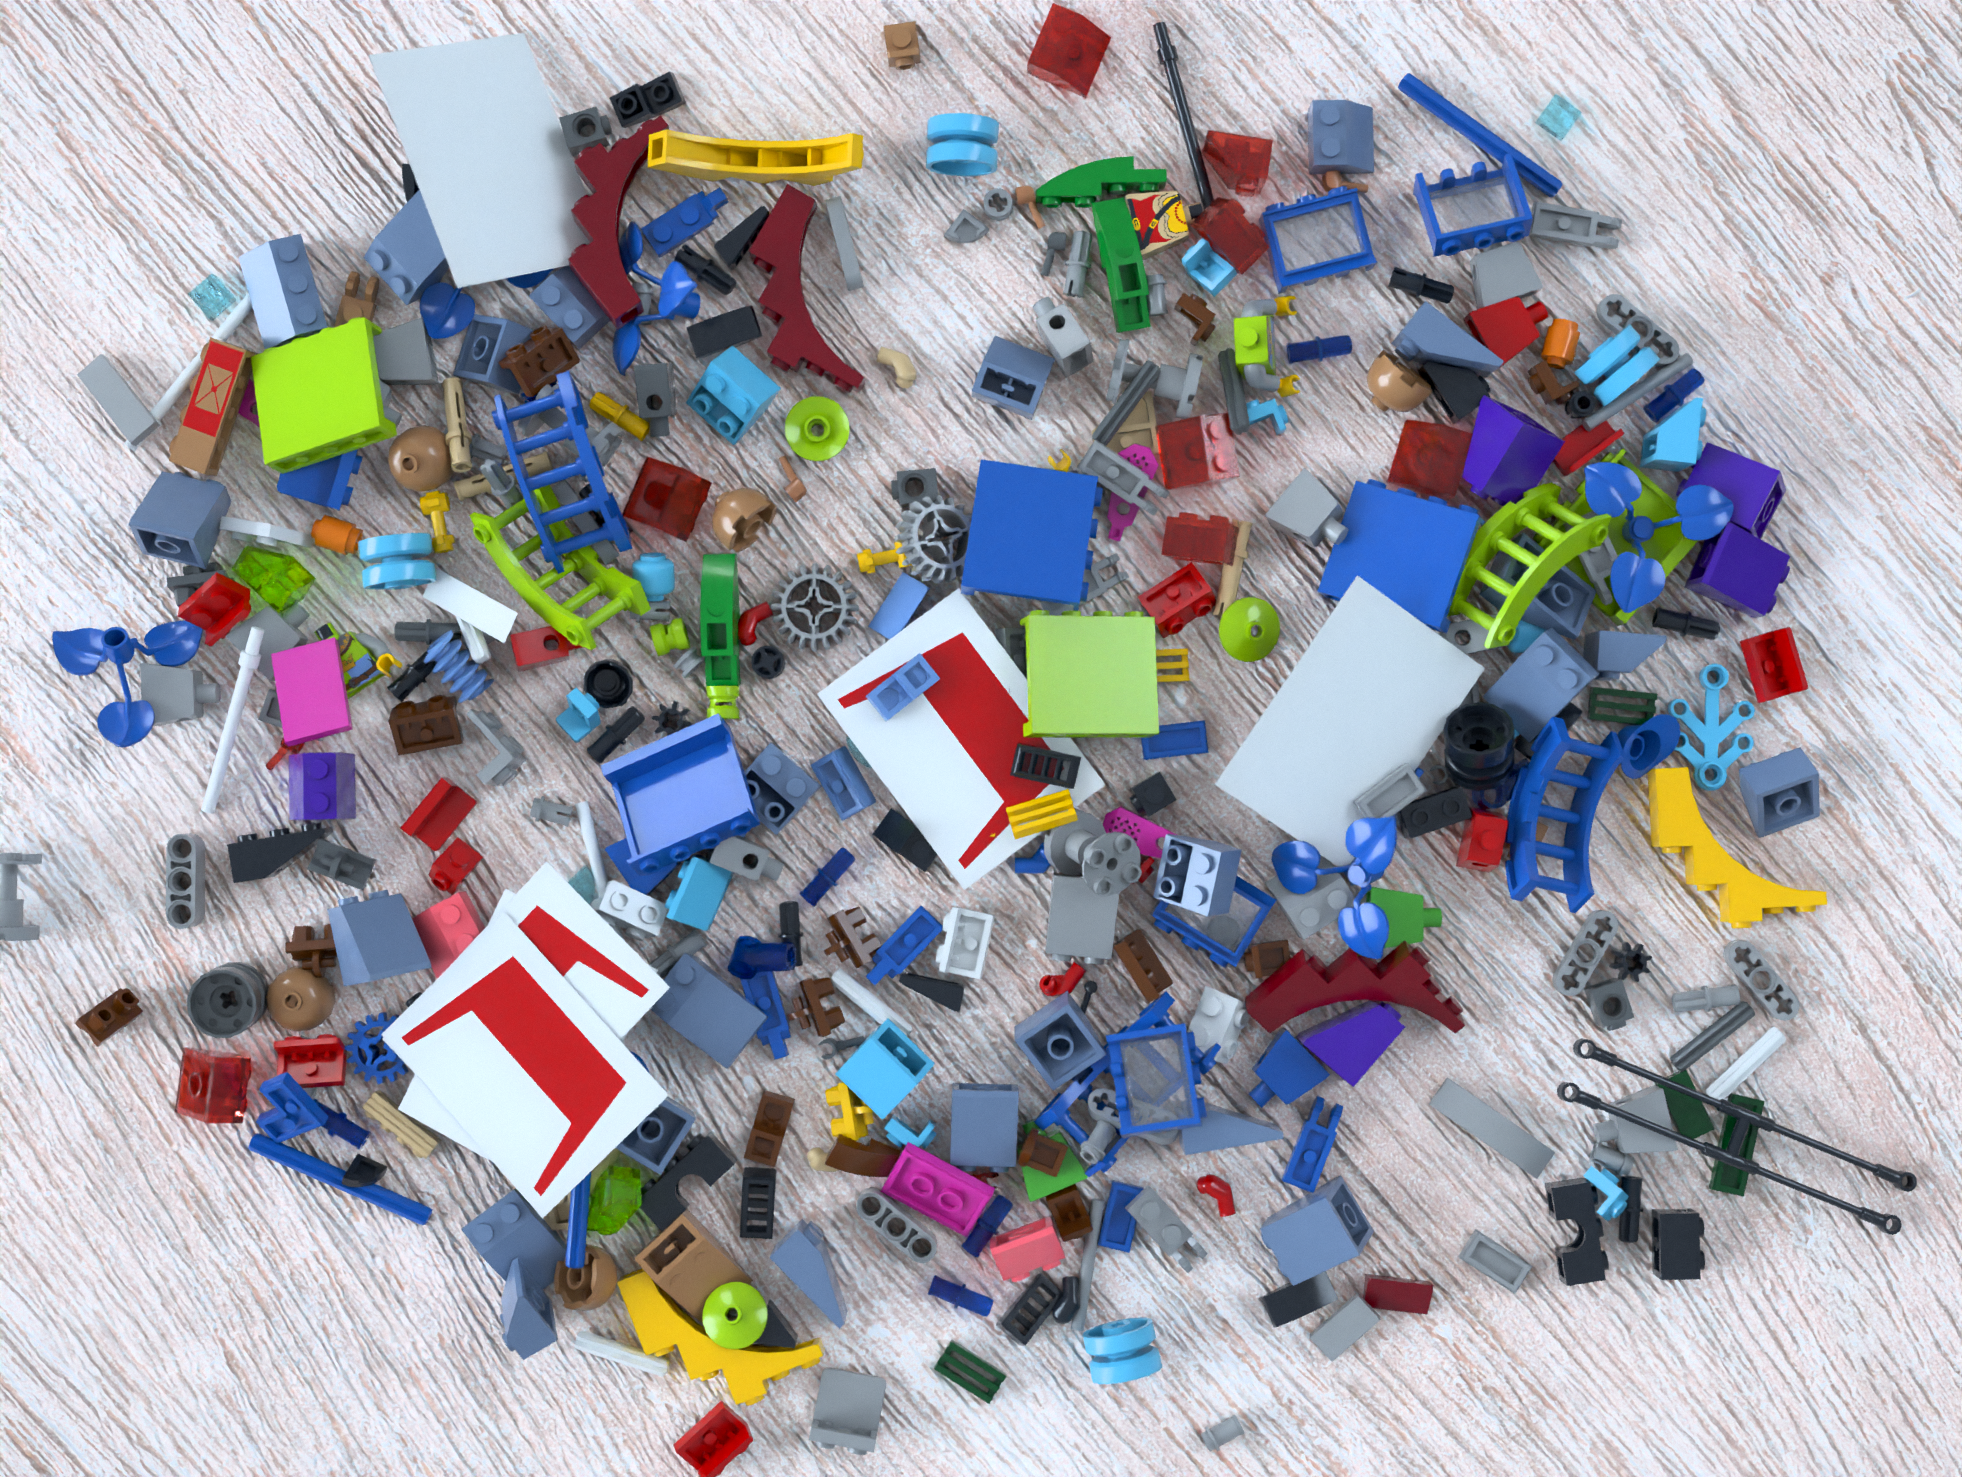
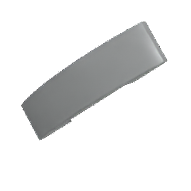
M1449 1078L1445 1079L1429 1105L1536 1179L1555 1154L1553 1150Z

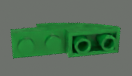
M1134 156L1097 160L1065 171L1036 189V203H1043L1044 208L1062 207V203H1075V207L1090 208L1092 207L1091 203L1101 201L1102 190H1107V193L1111 195L1125 194L1127 190H1140V193L1159 192V190L1165 189L1167 172L1166 169H1134Z
M1122 197L1091 203L1102 268H1106L1116 333L1151 327L1146 295L1149 294L1146 273L1137 235L1125 199Z
M737 553L703 555L700 631L701 656L705 658L706 686H739L741 684L737 619L740 618Z

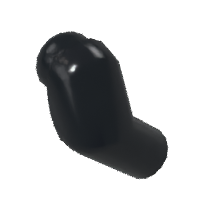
M1076 1276L1062 1278L1063 1295L1054 1306L1052 1312L1053 1319L1059 1324L1070 1322L1080 1309L1079 1280Z

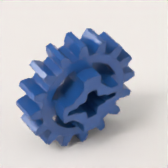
M386 1012L379 1013L378 1020H376L373 1014L366 1016L367 1024L358 1021L354 1024L358 1032L348 1033L347 1037L353 1040V1044L345 1046V1050L352 1051L353 1056L346 1061L347 1063L356 1062L358 1065L353 1072L355 1075L362 1071L366 1073L364 1081L368 1082L376 1076L377 1084H383L387 1076L390 1082L398 1080L397 1072L401 1075L409 1072L405 1063L386 1043H384V1048L388 1052L381 1055L379 1054L380 1048L376 1046V1044L384 1042L382 1040L384 1037L381 1034L399 1015H393L390 1020H387ZM374 1027H383L378 1036L366 1034ZM361 1049L365 1051V1054L367 1056V1062L363 1057ZM386 1060L397 1062L390 1069H380Z

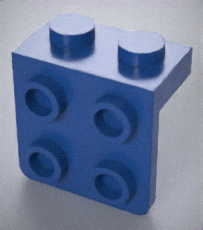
M358 449L285 474L280 473L277 490L282 494L340 511L341 505L348 506L353 491V487L347 486L351 473L358 475L363 456L357 455Z

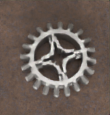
M938 495L936 501L933 502L930 497H923V502H913L909 505L910 510H906L901 514L903 521L898 522L895 527L901 534L896 535L894 541L902 543V547L898 548L896 553L905 554L906 559L903 560L902 565H913L911 575H917L922 572V581H929L931 578L936 584L943 582L944 579L946 582L954 581L956 576H963L971 525L969 520L972 519V514L964 515L962 513L965 504H959L954 507V498L949 497L943 501L942 496ZM923 519V537L918 540V527ZM943 519L946 520L952 526V528L948 527L944 523ZM934 537H936V538H937V537H939V538L948 537V538L944 539L943 541H938V542L932 541V542H928L929 540L933 539ZM957 539L958 547L956 555L953 559L952 554L954 552L952 545L954 540ZM923 551L928 552L932 556L933 560L928 558Z
M813 563L812 573L808 574L806 567L801 565L799 569L802 576L797 578L796 574L791 570L788 572V576L793 581L789 585L782 579L778 582L786 590L784 593L779 591L773 592L775 598L781 599V604H771V609L781 611V614L774 616L772 620L774 623L784 621L785 624L778 629L779 634H785L789 630L792 632L787 638L788 643L792 644L797 637L801 638L798 645L799 649L804 650L807 641H811V650L816 652L818 650V642L822 641L824 648L829 650L830 643L828 639L833 637L837 644L842 643L841 638L837 635L840 630L848 636L851 634V630L844 626L846 621L851 624L857 623L855 617L848 615L849 611H859L858 605L849 604L850 600L857 598V593H845V590L849 589L852 583L850 580L843 582L841 585L838 583L842 579V572L838 571L833 578L829 577L831 566L826 565L823 574H819L818 564ZM810 582L809 594L806 599L789 602L797 588ZM820 582L827 583L835 588L840 595L841 603L822 599ZM816 591L818 603L832 608H823L822 612L819 611L820 614L815 616L814 624L812 612L799 607H807L808 603L811 604L810 601L814 599ZM789 612L805 614L808 617L810 634L802 632L794 626ZM841 613L838 621L831 629L820 633L821 620L824 616Z

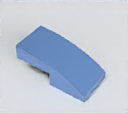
M919 653L867 694L866 698L882 718L888 721L940 678Z

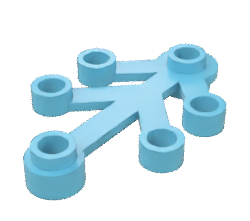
M1720 664L1707 665L1699 674V681L1705 688L1704 724L1690 710L1688 702L1684 699L1672 700L1667 707L1668 714L1676 719H1680L1704 744V754L1702 757L1689 744L1688 736L1680 731L1683 742L1680 747H1675L1674 751H1679L1694 767L1693 777L1695 783L1701 789L1707 791L1721 788L1727 779L1726 769L1742 753L1749 752L1754 746L1753 738L1749 734H1737L1731 740V747L1718 757V744L1744 720L1751 719L1755 712L1754 706L1750 702H1737L1732 708V713L1719 725V690L1727 684L1729 679L1726 668ZM1710 671L1714 672L1717 677L1713 684L1707 680V674ZM1676 703H1680L1683 706V712L1680 715L1674 712V705ZM1741 705H1745L1748 708V714L1745 717L1739 714L1738 710ZM1741 737L1747 740L1745 749H1741L1738 746V740ZM1708 768L1714 772V777L1710 781L1704 776Z

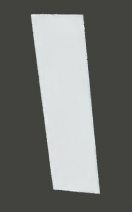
M435 567L437 580L427 585L423 597L505 643L518 613Z

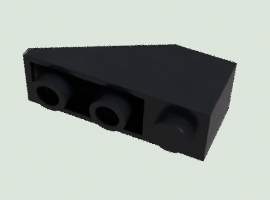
M320 822L301 825L302 832L291 834L289 828L269 831L270 837L258 839L257 833L237 836L238 843L227 844L233 883L275 877L316 846L319 838L325 839L332 834L333 829L322 828Z

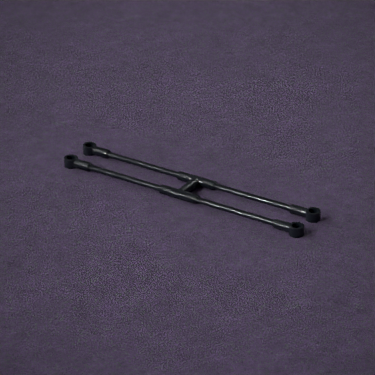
M1582 1038L1575 1041L1573 1052L1579 1058H1591L1610 1067L1617 1066L1714 1106L1719 1112L1732 1116L1737 1121L1725 1150L1708 1142L1702 1143L1602 1102L1599 1097L1580 1090L1575 1083L1562 1082L1558 1086L1557 1096L1562 1101L1577 1102L1594 1110H1603L1700 1150L1703 1155L1714 1158L1722 1163L1752 1175H1761L1853 1213L1859 1219L1878 1226L1879 1230L1883 1233L1894 1235L1901 1230V1220L1895 1215L1881 1214L1864 1206L1857 1207L1760 1167L1757 1162L1744 1158L1739 1153L1751 1124L1768 1132L1774 1131L1871 1171L1874 1176L1893 1183L1894 1187L1898 1190L1909 1192L1915 1189L1917 1179L1914 1174L1906 1171H1896L1881 1164L1875 1165L1778 1125L1773 1119L1724 1099L1718 1100L1617 1058L1616 1054L1597 1047L1592 1040ZM1584 1043H1587L1589 1048L1586 1054L1581 1052V1046ZM1568 1086L1573 1091L1569 1098L1565 1096V1089ZM1904 1176H1906L1908 1181L1907 1184L1903 1187L1902 1179ZM1891 1219L1892 1226L1890 1229H1887V1221Z

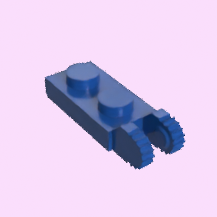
M1316 1096L1312 1104L1308 1120L1305 1119L1281 1179L1283 1182L1311 1193L1316 1188L1337 1134L1335 1130L1343 1111V1106L1336 1103L1331 1109L1327 1127L1317 1124L1319 1115L1324 1107V1098Z

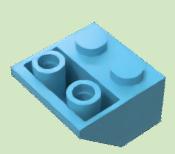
M732 345L710 362L686 404L732 445H735L769 408L781 388Z
M1696 397L1680 406L1643 435L1640 468L1679 472L1696 464V460H1699L1703 447L1702 441L1698 440L1700 427L1704 426L1706 419V408H1702L1703 398Z
M695 855L692 859H686L678 874V878L683 879L679 889L672 890L666 901L665 908L669 909L666 917L704 931L710 930L734 872L709 863L707 858L702 855Z
M887 1018L867 1037L835 1075L883 1120L922 1080L935 1063Z

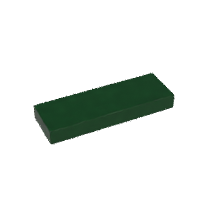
M1733 1093L1729 1095V1102L1762 1115L1763 1100ZM1727 1114L1724 1115L1718 1147L1725 1150L1737 1121L1736 1118ZM1749 1125L1739 1153L1740 1156L1752 1160L1758 1127ZM1715 1160L1709 1188L1744 1197L1749 1173Z

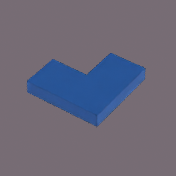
M288 1072L264 1081L259 1088L260 1092L275 1108L261 1113L256 1123L274 1142L280 1143L325 1125L328 1119L327 1114Z

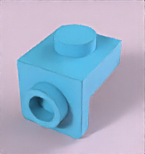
M1204 238L1196 245L1191 246L1181 259L1188 276L1214 297L1237 275L1235 268L1215 253L1209 242Z
M1275 398L1261 404L1258 399L1246 403L1250 425L1270 418L1276 435L1286 430L1285 424L1288 423L1286 411L1282 404L1277 406Z
M575 688L566 695L569 708L556 718V722L574 742L578 743L600 725L601 720L597 710L600 706L589 693L583 695Z
M894 1114L884 1127L888 1131L886 1137L900 1148L909 1142L917 1147L921 1146L926 1149L937 1134L933 1131L936 1122L932 1119L927 1122L919 1134Z
M1591 1166L1584 1174V1177L1608 1196L1597 1213L1607 1221L1612 1217L1617 1218L1626 1208L1627 1202L1625 1201L1629 1196L1616 1185L1620 1180L1607 1169L1603 1168L1599 1172Z

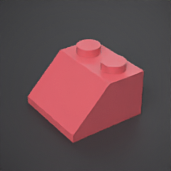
M466 891L458 892L412 918L437 979L485 928Z
M1051 1215L990 1238V1250L1004 1281L1010 1278L1012 1282L1023 1280L1030 1276L1029 1271L1042 1267L1043 1271L1055 1268L1061 1264L1060 1260L1065 1258V1253Z

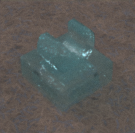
M213 273L188 294L212 321L237 300Z

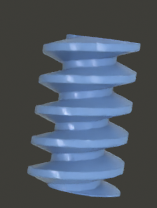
M450 630L437 638L427 648L428 654L423 662L426 664L434 660L436 661L432 672L434 674L440 671L445 672L440 682L443 684L452 680L454 683L449 692L454 693L461 690L462 694L458 702L462 703L479 696L494 682V679L485 680L488 674L485 669L476 671L479 664L474 660L467 661L470 651L468 649L459 651L462 645L460 639L449 642L453 636V631Z

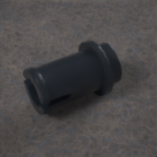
M1587 391L1576 392L1566 403L1565 413L1567 416L1571 413L1572 416L1570 418L1572 419L1590 415L1595 408L1594 397ZM1579 401H1582L1580 404L1581 408L1577 404Z

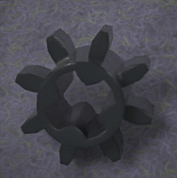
M677 701L673 702L672 709H667L665 705L660 704L662 713L660 716H652V719L658 721L660 726L655 730L656 734L665 731L668 736L684 729L686 726L693 725L685 717L690 713V709H684L682 712L679 711V703ZM668 714L673 716L679 715L680 719L677 720L679 727L677 729L666 727L665 724L669 721Z
M1624 941L1622 942V950H1611L1615 959L1614 963L1609 965V968L1620 971L1618 979L1624 980L1630 974L1632 981L1639 982L1638 974L1642 972L1650 974L1651 971L1646 966L1647 961L1651 960L1652 956L1641 953L1644 945L1637 943L1632 950L1631 945ZM1627 956L1632 957V960L1636 962L1634 967H1629V964L1625 961Z

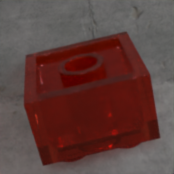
M1053 3L1028 60L1027 74L1086 98L1111 41V37L1083 15Z
M1208 130L1201 153L1228 189L1236 190L1235 194L1239 196L1253 197L1255 193H1261L1267 180L1273 140Z
M1228 412L1201 415L1155 426L1165 489L1174 490L1221 484L1240 477L1234 436L1230 427Z
M1405 420L1387 482L1449 501L1456 495L1473 433L1443 424Z
M647 456L622 515L665 535L687 542L690 533L695 527V521L701 507L707 499L712 482L684 468Z
M183 1047L175 1112L205 1123H243L244 1113L248 1104L246 1098L247 1086L252 1074L251 1058L231 1052Z

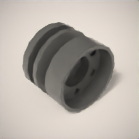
M228 962L203 974L191 986L187 997V1012L192 1023L202 1033L214 1038H230L244 1032L265 1014L267 1010L266 996L269 987L264 976L255 967L242 962ZM232 991L236 993L234 998L236 1002L233 1004L229 1001L231 999L229 993Z

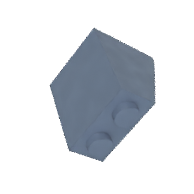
M162 471L131 517L129 526L142 554L206 569L221 530L219 529L222 516L226 517L231 499L226 486L218 481H201L193 479L185 473L175 472L172 474Z
M388 890L368 894L369 900L359 902L358 896L338 900L339 907L327 909L344 986L371 982L431 968L429 957L401 893L389 896Z
M953 1083L950 1165H956L962 1171H976V1166H989V1171L1009 1172V1167H1016L1018 1085Z
M1341 1175L1315 1189L1313 1193L1310 1192L1271 1215L1260 1228L1265 1246L1268 1249H1272L1278 1260L1281 1273L1289 1278L1293 1286L1359 1256L1374 1232Z

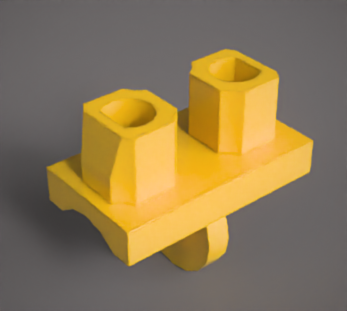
M843 1081L838 1083L837 1086L827 1089L825 1091L827 1104L829 1107L841 1105L843 1117L831 1119L832 1136L838 1137L841 1134L855 1141L859 1140L858 1138L868 1136L867 1125L874 1123L873 1110Z

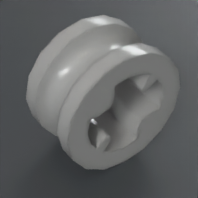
M1000 188L993 189L985 195L984 210L987 216L993 220L1002 221L1011 215L1013 202L1006 190ZM1000 197L1001 202L1007 201L1008 203L1007 206L1003 205V211L997 212L995 207H989L990 203L994 204L993 198Z
M692 647L673 667L676 670L681 669L683 671L682 676L687 678L705 661L704 656H698L696 647Z

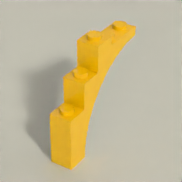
M666 129L649 135L648 168L711 182L734 177L761 184L784 179L816 186L832 182L835 175L862 169L864 157L863 135L850 133L813 140L755 141L715 138Z
M1688 767L1651 769L1647 773L1651 847H1662V853H1682V846H1684L1686 884L1697 885V891L1717 890L1718 884L1720 921L1731 923L1732 928H1752V922L1762 921V908L1763 914L1784 913L1783 907L1796 906V912L1816 911V905H1827V892L1797 890L1774 884L1753 874L1731 858L1714 839L1701 818L1692 793Z
M642 1268L621 1276L617 1281L645 1355L647 1356L655 1353L656 1357L665 1355L675 1349L673 1345L677 1344L690 1380L699 1377L701 1381L709 1380L717 1376L719 1369L722 1368L736 1405L745 1402L746 1406L763 1400V1394H766L769 1388L767 1378H771L772 1381L780 1380L790 1374L789 1370L801 1365L802 1369H806L818 1364L820 1357L824 1355L825 1348L820 1337L798 1343L795 1348L754 1344L741 1349L721 1347L711 1340L704 1326L697 1323L684 1312L671 1296L658 1286Z

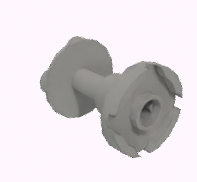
M1129 339L1119 340L1114 360L1113 372L1106 400L1112 401L1113 404L1116 403L1120 383H1131L1142 368L1140 365L1125 362ZM1190 353L1186 369L1161 364V373L1150 386V388L1155 389L1154 396L1178 401L1177 418L1186 420L1190 418L1193 407L1191 402L1196 395L1202 368V355Z
M546 384L538 393L536 400L555 394L554 390L559 389V385L556 384L551 387ZM555 407L520 419L517 426L522 429L524 436L529 437L544 423L555 429L563 426V422L568 421L566 414ZM615 423L608 424L601 432H598L591 425L586 429L590 444L596 447L603 468L613 457L622 442L618 436L622 437L625 435V431ZM568 438L565 439L564 446L580 457L575 441H569ZM577 475L586 483L589 482L587 476Z
M1075 809L1078 821L1055 827L1051 830L1050 835L1046 834L1044 854L1049 864L1064 874L1074 876L1082 874L1087 887L1102 897L1120 893L1130 884L1137 882L1141 876V868L1139 867L1140 850L1135 840L1121 832L1106 833L1101 821L1090 813Z
M0 854V940L27 941L39 939V925L23 924L24 900L17 899L18 865L42 864V854Z

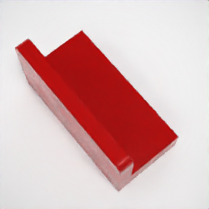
M1607 420L1591 431L1585 430L1581 424L1562 438L1565 442L1553 462L1563 476L1566 477L1625 433L1622 429L1615 432Z
M441 777L400 829L409 836H416L433 851H439L475 807L477 801L451 779Z

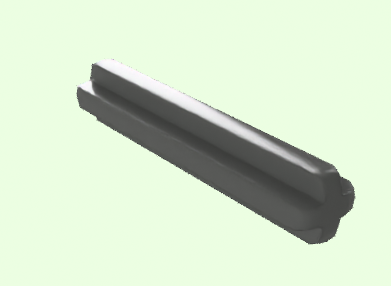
M1227 348L1225 351H1220L1218 359L1230 427L1235 434L1241 435L1243 432L1249 431L1250 422L1241 373L1236 366L1235 352L1232 348Z
M1150 360L1145 362L1094 431L1092 436L1094 440L1096 439L1107 446L1161 373L1158 365Z
M1740 1002L1739 1005L1732 1008L1673 1054L1670 1060L1674 1067L1681 1072L1685 1071L1755 1016L1753 1008L1747 1002Z

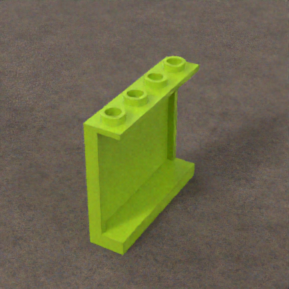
M357 317L349 320L346 324L335 328H324L315 335L293 339L289 344L280 347H270L265 349L263 353L251 356L265 465L285 474L397 436L396 424L384 416L373 336L382 333L380 327L365 317Z
M1624 449L1614 454L1609 451L1598 462L1623 465L1631 469L1638 476L1642 486V493L1638 499L1631 502L1634 508V517L1646 516L1655 523L1680 516L1676 510V502L1623 456L1626 453ZM1584 479L1575 489L1579 494L1572 502L1566 500L1562 503L1564 507L1580 516L1593 511L1586 499ZM1625 508L1621 515L1611 518L1608 526V537L1618 556L1624 552H1631L1639 556L1636 548H1633L1632 544L1628 543L1622 535L1623 525L1627 522L1625 519L1627 509ZM1557 518L1551 526L1566 533L1563 526L1566 523ZM1681 522L1655 529L1653 536L1640 544L1646 553L1645 559L1657 560L1663 567L1666 578L1698 541L1687 539L1682 534ZM1538 533L1532 538L1544 550L1553 543ZM1578 556L1565 564L1568 569L1595 589L1594 583L1590 582ZM1609 575L1603 579L1611 592L1613 602L1605 606L1596 593L1592 604L1614 624L1619 626L1626 624L1639 608L1630 613L1622 611L1615 600Z
M1048 610L1030 611V615L1020 620V625L1026 626L1029 722L1023 724L1024 738H1150L1159 734L1155 617H1144V612L1140 611L1125 612L1124 616H1113L1111 611L1093 612V616H1081V611L1074 610L1061 612L1062 615H1050Z

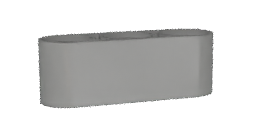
M191 833L173 836L168 841L166 847V919L172 927L184 929L199 925L205 915V843L201 837ZM184 840L189 841L192 847L191 853L187 857L180 850L181 843ZM184 872L191 877V885L187 890L180 884V877ZM183 905H186L191 910V918L188 922L183 921L180 917V909Z
M870 1187L860 1193L856 1210L861 1219L913 1261L926 1263L934 1258L937 1240L932 1231L888 1195L881 1192L880 1189ZM867 1197H875L879 1200L881 1207L875 1212H869L865 1210L862 1202ZM895 1217L901 1218L905 1222L906 1228L899 1233L893 1232L888 1227V1221ZM917 1239H927L931 1243V1249L926 1253L917 1252L913 1247V1243Z

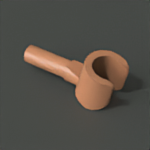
M1337 170L1328 171L1322 176L1323 188L1327 193L1329 190L1341 186H1347V190L1357 188L1358 192L1367 193L1368 185L1342 181L1341 173Z
M1028 185L1017 187L1015 189L1017 204H1028L1038 229L1046 226L1037 208L1033 188Z
M782 456L779 458V461L788 479L791 481L784 490L797 502L806 494L807 489L794 473L787 457Z

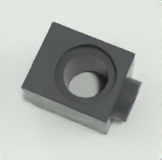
M597 107L559 117L567 147L573 157L577 156L585 148L595 147L599 143L603 147L610 146L607 135L613 134L607 115L601 116ZM585 125L596 126L595 132L591 136H580V131Z
M936 468L897 472V480L891 481L892 498L893 500H899L900 508L910 507L909 505L915 501L921 503L923 502L922 498L926 496L930 497L933 502L936 501L938 496ZM913 480L920 481L924 485L923 492L915 497L908 495L905 491L906 485Z
M1612 978L1584 987L1597 1026L1607 1027L1608 1031L1626 1026V1020L1635 1018L1622 980ZM1613 997L1616 1001V1009L1613 1013L1606 1014L1603 1004L1606 999Z

